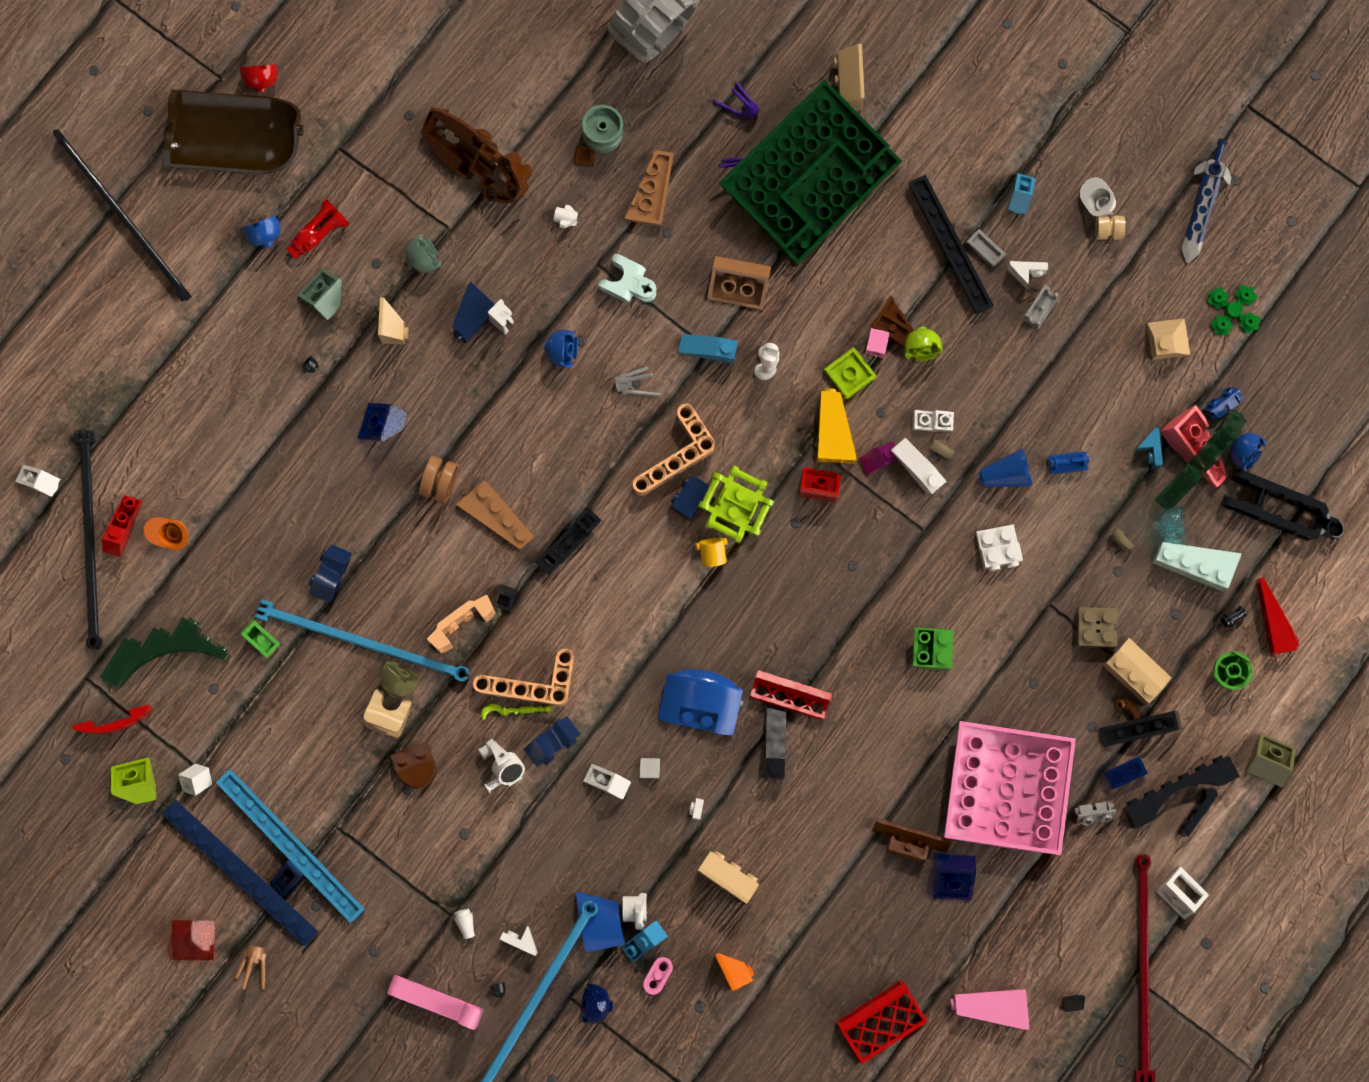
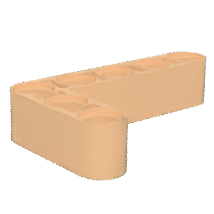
M681 405L677 410V419L692 443L637 476L633 481V490L637 495L644 496L713 453L715 447L714 439L691 405ZM687 410L691 413V416L683 418L680 413ZM693 426H698L701 432L694 434L690 429ZM709 442L711 448L704 450L701 448V444ZM687 452H693L695 458L688 460L684 455ZM671 462H677L679 468L672 470L668 465ZM654 472H661L663 477L660 480H655L652 475ZM638 482H645L647 487L644 490H639L636 485Z
M568 649L559 650L556 655L551 686L479 675L474 679L473 687L479 694L562 706L568 700L574 656ZM562 654L570 656L571 659L568 663L560 661ZM559 673L567 675L565 682L557 681L556 677ZM480 680H486L488 683L487 687L483 690L477 688ZM499 683L507 685L505 692L500 693L496 690ZM518 686L526 688L524 695L519 696L515 693ZM537 689L545 691L543 698L538 699L534 696ZM556 692L564 694L562 701L554 700L553 696Z

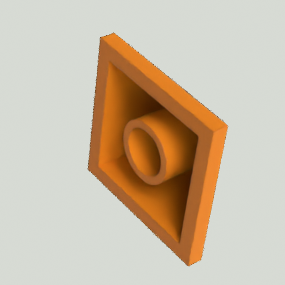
M719 953L714 955L731 991L753 981L752 976H754L750 965L746 966L744 962Z

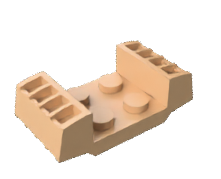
M485 595L475 601H467L437 624V629L427 638L429 643L441 654L452 649L453 646L445 634L455 632L459 628L458 625L463 621L466 623L475 616L473 613L476 611L487 623L496 614L488 596Z

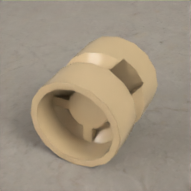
M1108 215L1096 216V240H1107L1109 236L1114 240L1124 239V216L1115 215L1111 219Z

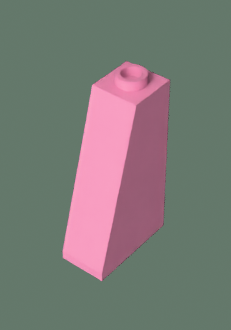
M1026 989L953 994V999H950L951 1011H954L956 1015L1029 1030Z

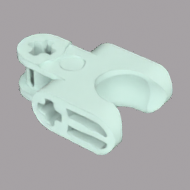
M614 254L612 257L613 265L621 269L624 275L617 282L603 279L598 283V288L602 292L625 303H629L632 296L643 302L653 301L657 294L656 285L652 280L643 277L646 269L628 258ZM648 288H650V292L648 291V292L645 294V293H644V290H647Z

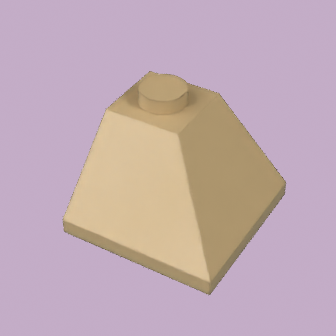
M380 298L378 336L381 343L405 344V339H408L409 335L408 327L405 326L404 321L385 298Z
M1185 318L1147 323L1152 360L1190 356Z

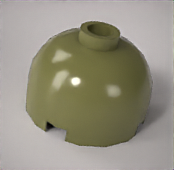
M388 661L385 663L380 674V683L386 690L385 693L392 698L410 695L416 689L419 677L409 668L404 666L401 669L397 667L398 663Z

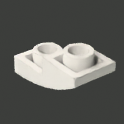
M914 410L912 430L953 431L954 412Z

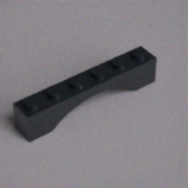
M1220 755L1212 759V764L1206 766L1204 763L1194 768L1196 772L1190 775L1186 772L1178 776V781L1172 783L1170 780L1160 785L1162 789L1156 792L1152 789L1143 794L1144 798L1140 800L1134 798L1126 802L1127 806L1123 810L1132 828L1137 829L1153 821L1163 803L1181 788L1196 784H1209L1219 787L1239 778L1240 776L1230 756L1223 758Z

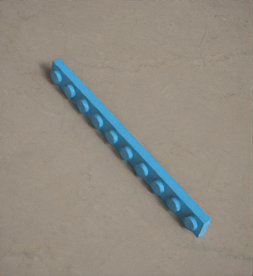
M231 769L216 782L350 923L365 910Z

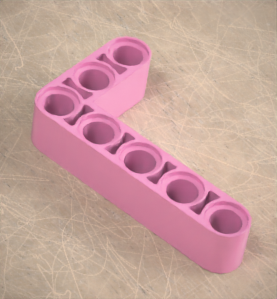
M397 975L393 976L387 994L458 1021V1024L470 1029L477 1028L484 1011L480 1007Z

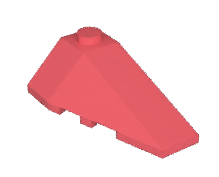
M1195 405L1171 420L1160 433L1184 460L1214 488H1217L1228 477L1221 456L1217 454L1213 445L1215 440L1213 437H1210L1208 432V422Z

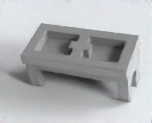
M1046 284L1022 319L1037 330L1058 301L1057 297L1059 296L1057 292H1050V287Z

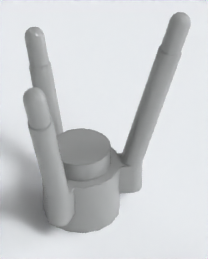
M648 367L615 377L617 392L622 391L623 395L661 396V393L629 390V388H632L631 381L653 376L652 373L631 377L647 371Z

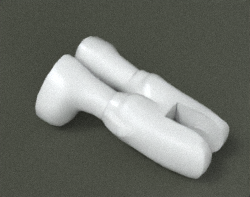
M766 343L758 351L761 364L756 365L754 369V375L759 380L772 378L777 371L776 366L779 362L777 345Z

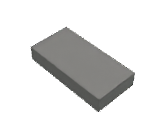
M980 229L966 241V244L992 269L1006 256V253Z

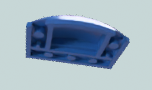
M683 669L673 674L668 673L658 719L675 725L679 724L717 734L733 736L743 689L738 688L727 677L707 670Z

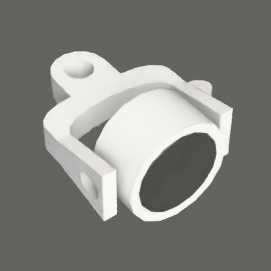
M490 739L486 742L485 746L478 749L484 760L492 754L495 757V761L492 764V772L497 778L488 784H484L489 793L501 784L509 785L510 787L522 779L525 767L515 753L506 752L493 739Z

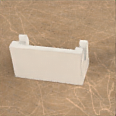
M500 299L488 311L490 322L506 335L509 332L505 326L507 324L506 321L508 320L511 324H514L513 319L510 317L512 316L511 310Z

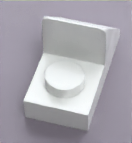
M1010 261L1008 264V271L1025 288L1029 284V274L1032 277H1041L1048 270V263Z
M527 926L521 940L518 939L519 935L512 931L502 933L500 940L534 956L537 955L538 951L529 926Z

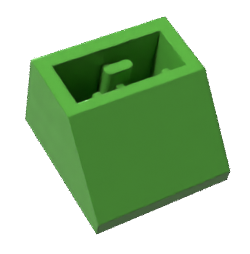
M915 628L913 667L950 671L952 669L954 630Z

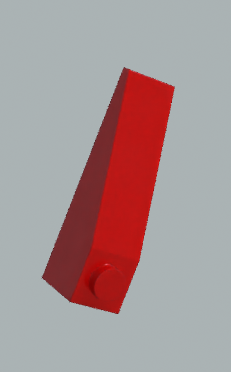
M1264 577L1256 580L1270 656L1294 652L1299 646L1298 637L1294 634V630Z

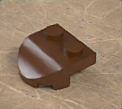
M427 741L391 755L396 773L404 785L410 786L413 789H420L432 782L431 779L437 772V767Z

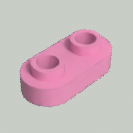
M660 957L652 965L643 984L647 993L652 995L658 994L664 987L673 969L672 962L668 958ZM661 963L666 964L667 968L665 971L659 969ZM651 981H656L657 987L651 988L649 986V983Z

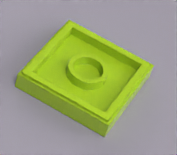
M854 347L823 370L846 400L877 378L876 374Z

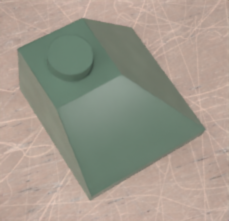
M322 268L298 296L315 312L328 320L336 314L340 307L342 280Z

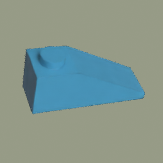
M682 334L678 353L734 364L738 341L720 337Z

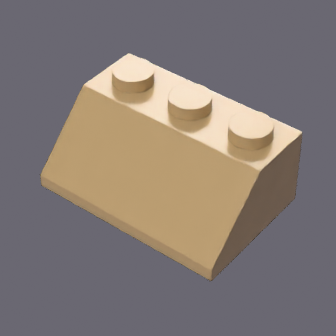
M857 44L838 51L837 57L834 58V69H837L834 83L835 87H838V93L854 110H862L865 98L862 44Z
M1130 638L1103 664L1144 705L1149 704L1171 679Z
M710 851L697 872L746 905L759 886L756 882L758 879L750 873L745 875L740 872L741 867L734 862L729 864L724 861L725 856L718 851L714 853Z

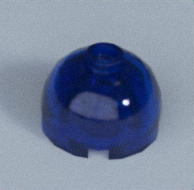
M587 983L588 988L584 989L581 1010L585 1011L584 1016H581V1022L596 1024L602 1022L608 1012H612L613 1001L610 1000L609 993L604 987Z

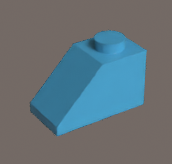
M1017 174L1009 201V210L1017 214L1027 213L1033 196L1036 178Z

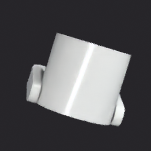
M641 893L639 896H623V922H635L636 930H643L647 924L646 893Z

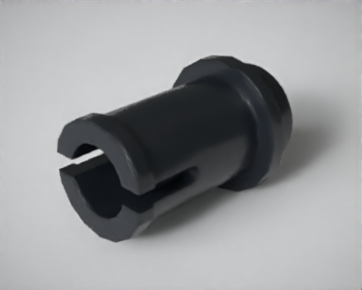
M1239 606L1232 612L1223 614L1221 621L1225 627H1233L1234 623L1246 617L1247 613L1244 608L1242 609V606Z

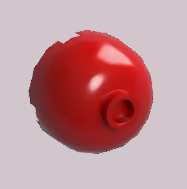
M277 64L239 67L243 84L248 88L255 89V93L266 92V88L273 86L277 80Z

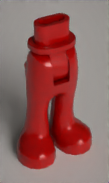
M324 199L320 211L298 231L286 250L297 259L300 255H305V252H309L316 247L335 227L346 228L350 223L327 199ZM330 215H332V216L328 219V221H327L319 230L316 231V228H317L325 219H327Z

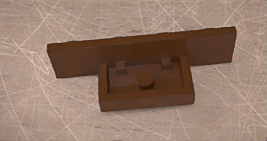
M877 818L872 831L891 836L887 853L923 864L926 862L929 848L947 853L952 843V840H948L943 836H935L923 830L918 831L906 825L891 823L886 819Z

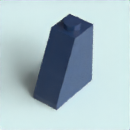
M472 282L466 288L452 325L455 331L453 333L459 341L464 340L466 343L490 321L488 311L495 305Z

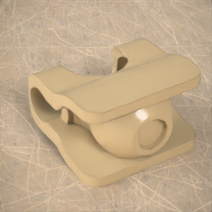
M376 689L364 713V724L371 730L393 738H399L411 711L412 701L404 699L396 710L389 711L382 706L384 691Z

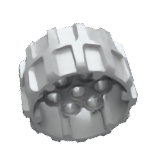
M624 0L612 16L607 27L608 32L640 62L647 63L664 50L680 33L694 14L699 0Z

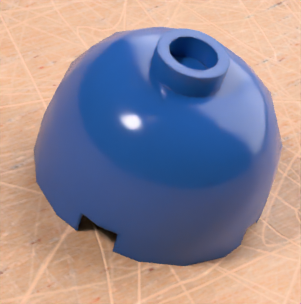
M277 216L241 228L246 240L251 245H262L263 249L274 245L273 241L278 239L281 230Z
M555 331L545 342L544 351L552 364L564 368L573 366L574 363H571L572 358L576 359L578 354V337H574L575 331Z
M1245 433L1239 438L1235 437L1230 443V447H1232L1230 450L1232 462L1242 470L1246 471V467L1250 469L1261 456L1260 448L1261 446H1266V440L1255 433Z

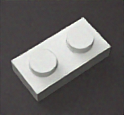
M696 798L695 803L691 802L689 815H693L692 820L700 821L704 803L703 799Z

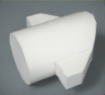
M565 205V209L556 207L554 222L560 223L561 228L576 226L578 212L574 211L570 205Z

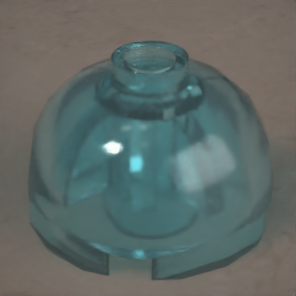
M1184 507L1169 508L1163 511L1159 521H1156V532L1160 533V537L1164 542L1180 545L1185 543L1186 525H1184V519H1186Z

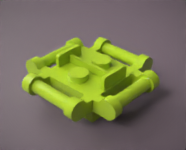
M735 465L731 467L727 477L714 472L705 497L698 505L699 508L709 514L705 527L713 528L733 538V541L737 543L741 542L745 531L759 536L766 514L774 504L773 500L762 496L767 486V481L763 479L760 481L739 470V467ZM736 476L756 486L755 492L734 482V477ZM720 482L722 483V485L716 495V498L712 506H710L709 504L711 502V499ZM758 502L763 505L752 527L748 523L755 513ZM718 518L738 528L737 532L716 522L715 519Z

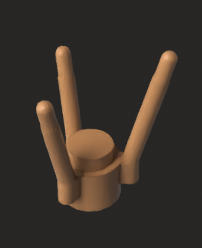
M249 945L248 950H245L244 957L234 977L238 979L246 961H248L242 990L246 988L252 964H258L259 960H261V989H265L266 954H263L264 948Z

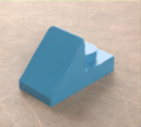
M1155 428L1135 450H1150L1147 457L1152 469H1159L1163 465L1159 428Z

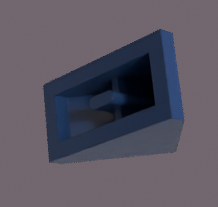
M287 861L271 880L270 884L284 897L305 875L291 861Z

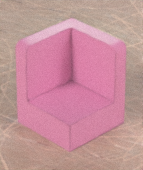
M871 328L865 354L884 358L889 332Z

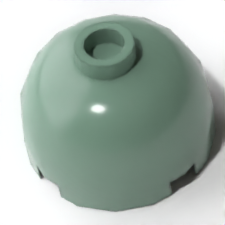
M419 234L408 243L406 247L407 259L405 260L411 269L414 268L418 272L428 273L440 267L441 260L437 261L436 257L439 254L428 238L423 239V234Z

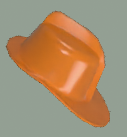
M154 517L145 523L144 535L150 543L171 550H181L189 541L188 531L179 520Z

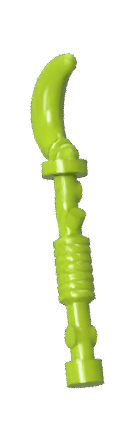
M492 703L482 709L481 718L485 720L487 714L491 711H497L500 715L507 716L508 713H514L515 715L518 713L533 714L534 712L541 713L545 711L546 713H551V705H546V707L522 706L520 708L506 709V706L502 708L500 705Z

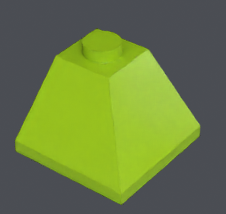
M150 758L112 766V795L135 804L156 800V785Z

